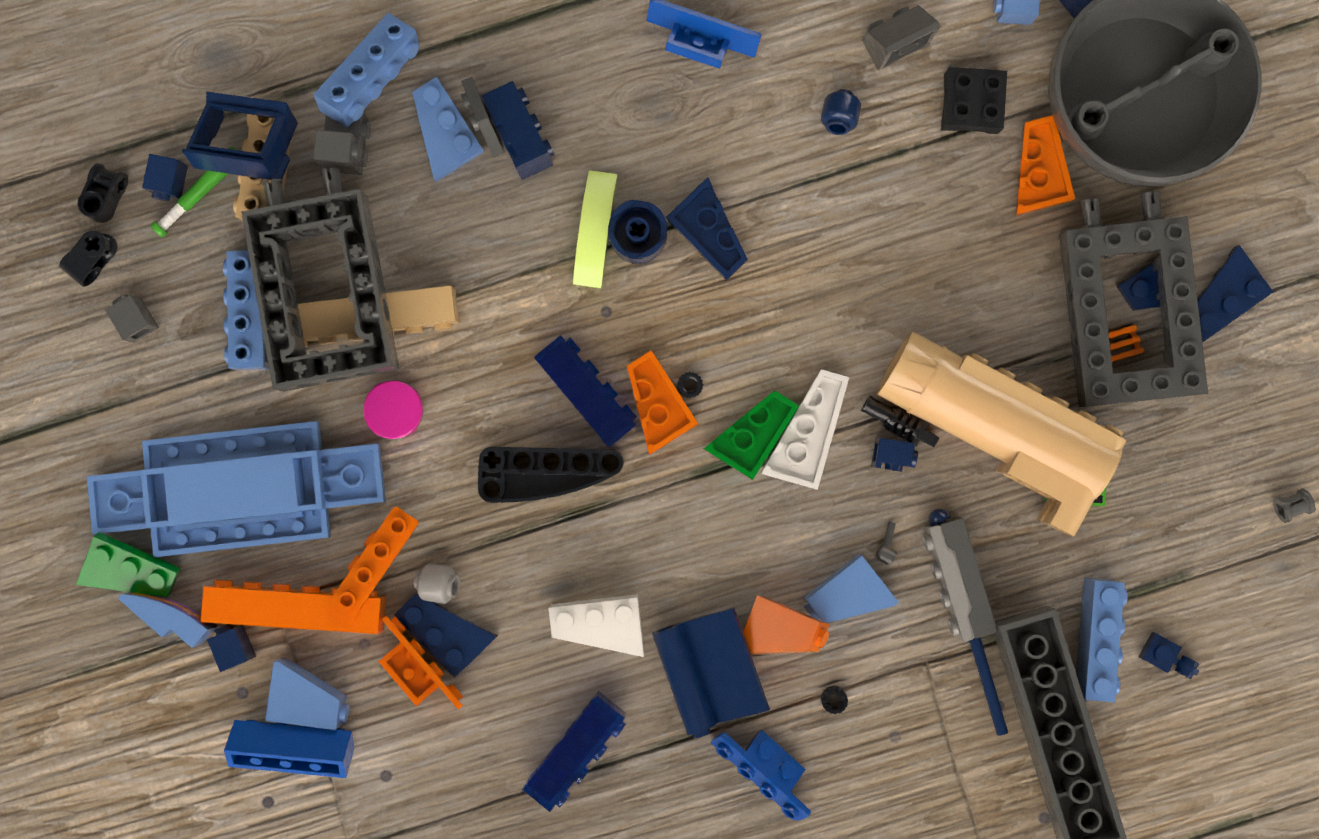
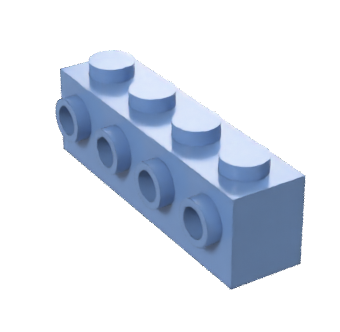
M387 13L313 94L319 111L345 128H348L354 121L360 119L364 109L370 102L376 100L387 83L398 76L403 65L409 59L416 56L420 47L416 30L390 13Z
M226 251L227 259L223 261V273L227 277V288L223 292L224 304L227 306L224 331L228 335V346L224 350L225 362L228 364V368L233 370H269L249 252Z
M1084 577L1076 675L1085 700L1115 703L1116 695L1120 692V679L1117 677L1118 665H1121L1123 659L1120 637L1125 631V620L1122 618V612L1128 598L1127 590L1124 588L1125 583Z

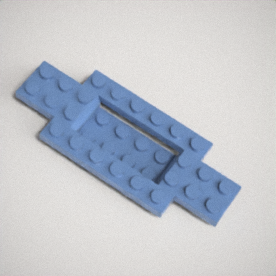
M319 421L142 441L145 469L87 476L92 535L98 532L103 534L151 528L153 557L331 537L328 508L386 502L380 444L322 450Z

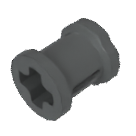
M1304 488L1297 490L1295 495L1284 499L1278 497L1273 501L1275 512L1284 523L1292 521V517L1303 513L1311 514L1316 511L1312 495Z

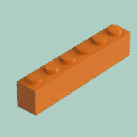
M216 579L214 584L203 586L201 622L379 634L384 631L382 618L385 616L386 596L378 595V590H373L356 617L350 620L328 604L339 587H332L331 592L320 591V586L303 585L302 590L291 589V584L274 583L272 588L261 587L262 582L245 581L243 586L232 585L233 580Z

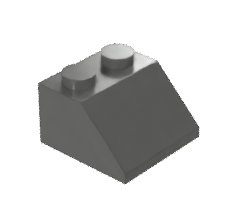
M919 5L912 9H909L907 6L895 12L892 19L886 22L878 20L868 26V31L862 41L879 71L928 46L941 26L933 16Z

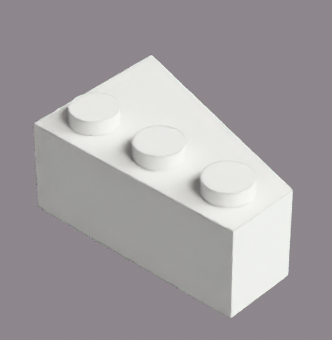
M638 594L551 604L548 608L552 638L644 657Z

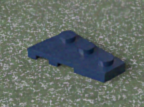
M707 177L666 219L727 281L748 259Z
M1240 245L1232 249L1226 262L1217 270L1210 284L1198 296L1202 342L1273 293V290Z
M415 594L394 614L454 678L498 636L467 619L459 617L435 602L420 599L418 594Z

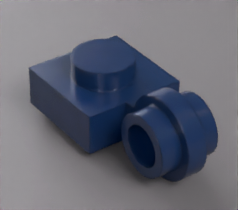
M1155 632L1151 633L1138 656L1166 673L1170 671L1173 664L1177 665L1174 671L1189 679H1192L1193 675L1197 676L1199 673L1197 669L1199 663L1182 655L1180 660L1177 658L1182 647Z

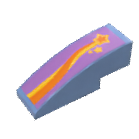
M133 592L121 594L118 598L158 635L165 637L175 633L191 648L203 644L217 628L213 623L201 622L200 613L169 598Z

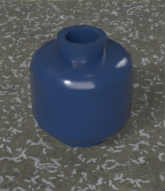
M840 89L828 94L824 99L821 113V122L827 131L835 135H845L854 130L859 121L861 111L860 100L851 91L846 89Z

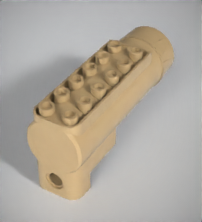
M910 331L888 366L876 394L905 409L907 413L922 418L1001 460L996 469L997 472L1048 499L1037 520L1066 535L1074 537L1093 501L1106 488L1118 467L1122 449L1126 443V440L1122 438L1124 432L1110 425L1105 427L1096 424V417L1081 410L1076 412L1068 409L1070 404L1058 397L1053 396L1050 398L1041 395L1043 390L1040 387L1029 382L1024 384L1015 381L1016 375L1003 368L998 370L992 369L987 366L989 361L973 353L972 355L961 357L947 349L946 346H940L914 331Z

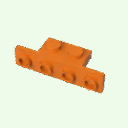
M393 507L378 531H373L364 543L366 548L362 554L355 556L347 568L349 573L328 602L329 606L348 619H354L418 526L419 521L401 508Z
M387 615L384 616L382 621L398 638L400 643L378 661L415 706L419 705L439 687L459 710L463 706L459 701L463 698V695L453 684L447 686L443 682L441 677L444 673L434 661L430 664L426 662L421 656L425 653V650L415 639L409 642L403 634L406 628L397 617L394 616L390 619Z

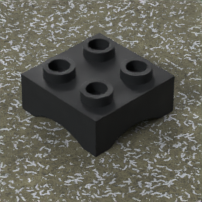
M949 67L944 73V105L941 130H965L999 134L1004 129L1007 71Z

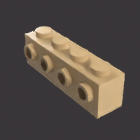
M247 114L249 132L248 138L243 142L242 151L260 154L275 118ZM292 139L285 153L288 156L290 155ZM287 169L282 179L283 194L285 188ZM238 175V183L240 185L239 196L235 197L233 204L236 218L243 221L242 211L267 207L264 186L262 185V182L267 179Z

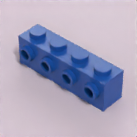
M234 720L224 753L228 767L347 778L355 747L352 731H346L341 728L330 730L307 726H293L285 723L272 724L255 720Z

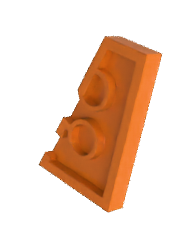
M1053 115L1024 123L1016 216L1075 200L1058 128Z
M652 351L647 352L627 365L649 455L698 425V422Z

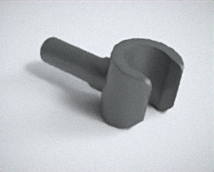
M893 522L888 523L883 544L876 552L877 559L886 565L892 564L897 555L895 550L889 548L896 525Z

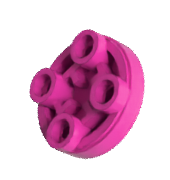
M400 381L382 382L376 385L366 396L363 406L364 419L368 427L378 436L387 439L404 438L414 433L422 420V400L419 393L406 383Z

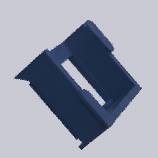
M206 91V105L186 149H182V152L195 169L267 180H282L290 162L289 156L285 153L298 122L286 102ZM224 111L275 118L260 154L210 146L222 124Z

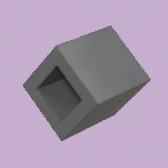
M127 294L113 300L112 306L105 309L122 340L134 343L159 328L143 300L139 297Z

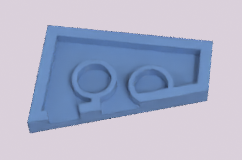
M437 77L412 92L435 182H438L484 152Z

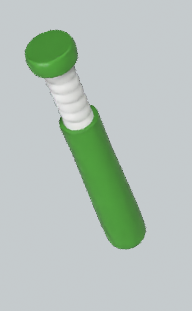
M235 147L228 148L232 150H237ZM206 170L177 200V204L160 221H154L150 227L159 236L165 237L169 226L184 212H188L228 174Z

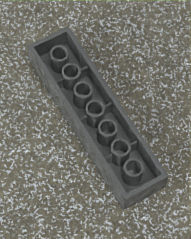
M1043 606L995 621L998 632L994 633L1056 839H1127L1057 610L1049 606Z

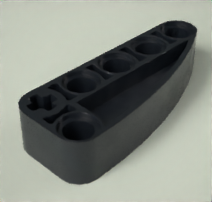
M487 447L479 456L478 493L481 499L490 503L523 502L557 497L588 488L615 476L623 469L624 459L619 452L611 449ZM492 452H495L496 457L501 458L500 464H496V468H492V463H487V457L492 456ZM521 452L527 453L531 460L530 465L525 469H520L516 464V457ZM550 453H555L560 458V464L554 470L548 469L545 465V457ZM581 453L589 458V466L582 471L576 469L573 462L574 458ZM609 454L615 455L619 460V465L614 471H607L603 467V459ZM490 481H495L500 486V493L495 498L490 497L486 492V485Z

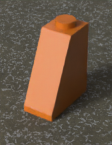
M757 596L743 634L752 655L819 652L820 648H823L828 640L829 632L827 629L829 624L772 599Z

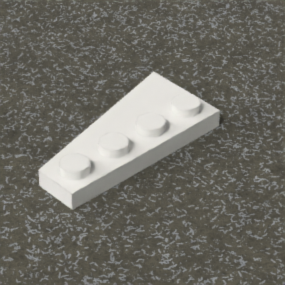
M822 369L819 371L761 474L818 490L849 377Z

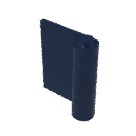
M734 607L670 625L652 633L687 735H694V738H700L710 734V728L717 723L770 710Z

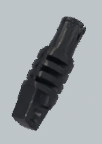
M869 395L861 409L863 413L865 412L881 421L886 430L910 443H914L915 446L922 441L934 448L939 440L937 435L926 430L929 426L928 422L911 413H907L906 410L899 406L890 407Z

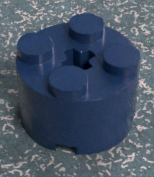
M630 200L618 206L612 213L608 225V235L613 250L620 258L632 264L646 263L655 259L662 252L667 241V224L661 210L652 203L638 200ZM634 227H637L638 230L644 228L642 237L632 236Z

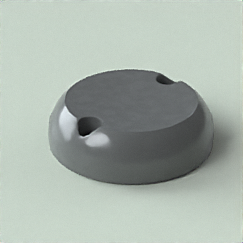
M1093 0L1077 14L1057 45L1049 72L1048 92L1056 126L1069 148L1081 161L1101 175L1120 183L1143 187L1172 185L1197 177L1222 162L1238 147L1253 124L1259 107L1262 74L1257 49L1248 29L1240 17L1222 0Z

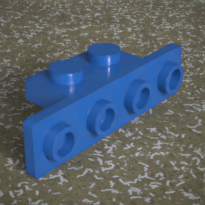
M651 0L649 4L647 21L672 30L667 40L665 51L719 69L727 49L750 57H755L762 36L759 32L664 0Z
M763 730L756 733L745 750L725 732L712 739L711 744L716 747V752L722 758L730 760L744 778L752 780L766 798L774 800L788 818L799 821L809 817L811 810L791 793V790L806 769Z

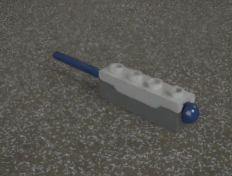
M935 509L929 515L930 525L924 526L926 534L922 535L926 550L932 552L934 562L931 563V569L935 579H940L943 590L939 591V595L944 608L948 607L951 619H948L950 631L953 636H957L963 642L968 641L971 645L997 736L1008 734V729L981 641V637L998 632L964 518L955 517L948 519L951 517L948 511L945 509Z

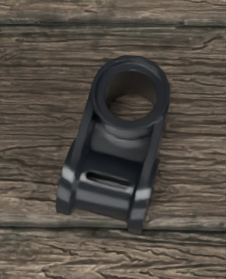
M100 163L94 164L89 171L87 182L78 198L77 205L79 211L99 223L111 220L120 198L127 188L128 175L123 172L115 173L105 169V166ZM100 202V208L93 212L94 204Z
M88 231L82 235L71 251L62 258L59 267L82 287H86L97 279L101 270L116 254L117 242L108 234Z

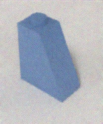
M859 554L804 596V599L808 602L804 606L807 612L812 617L820 618L826 623L893 607L899 603L863 556Z
M282 657L273 662L265 721L337 730L343 725V722H347L350 706L346 704L347 695L290 659Z

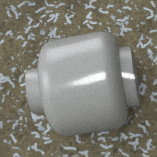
M429 563L425 565L421 572L418 571L414 578V588L417 589L420 599L429 602L446 604L451 598L457 596L460 587V577L456 575L455 570L450 566Z

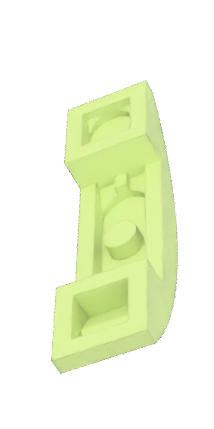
M590 170L588 172L577 240L573 285L602 289L608 242V225L614 204L617 174Z

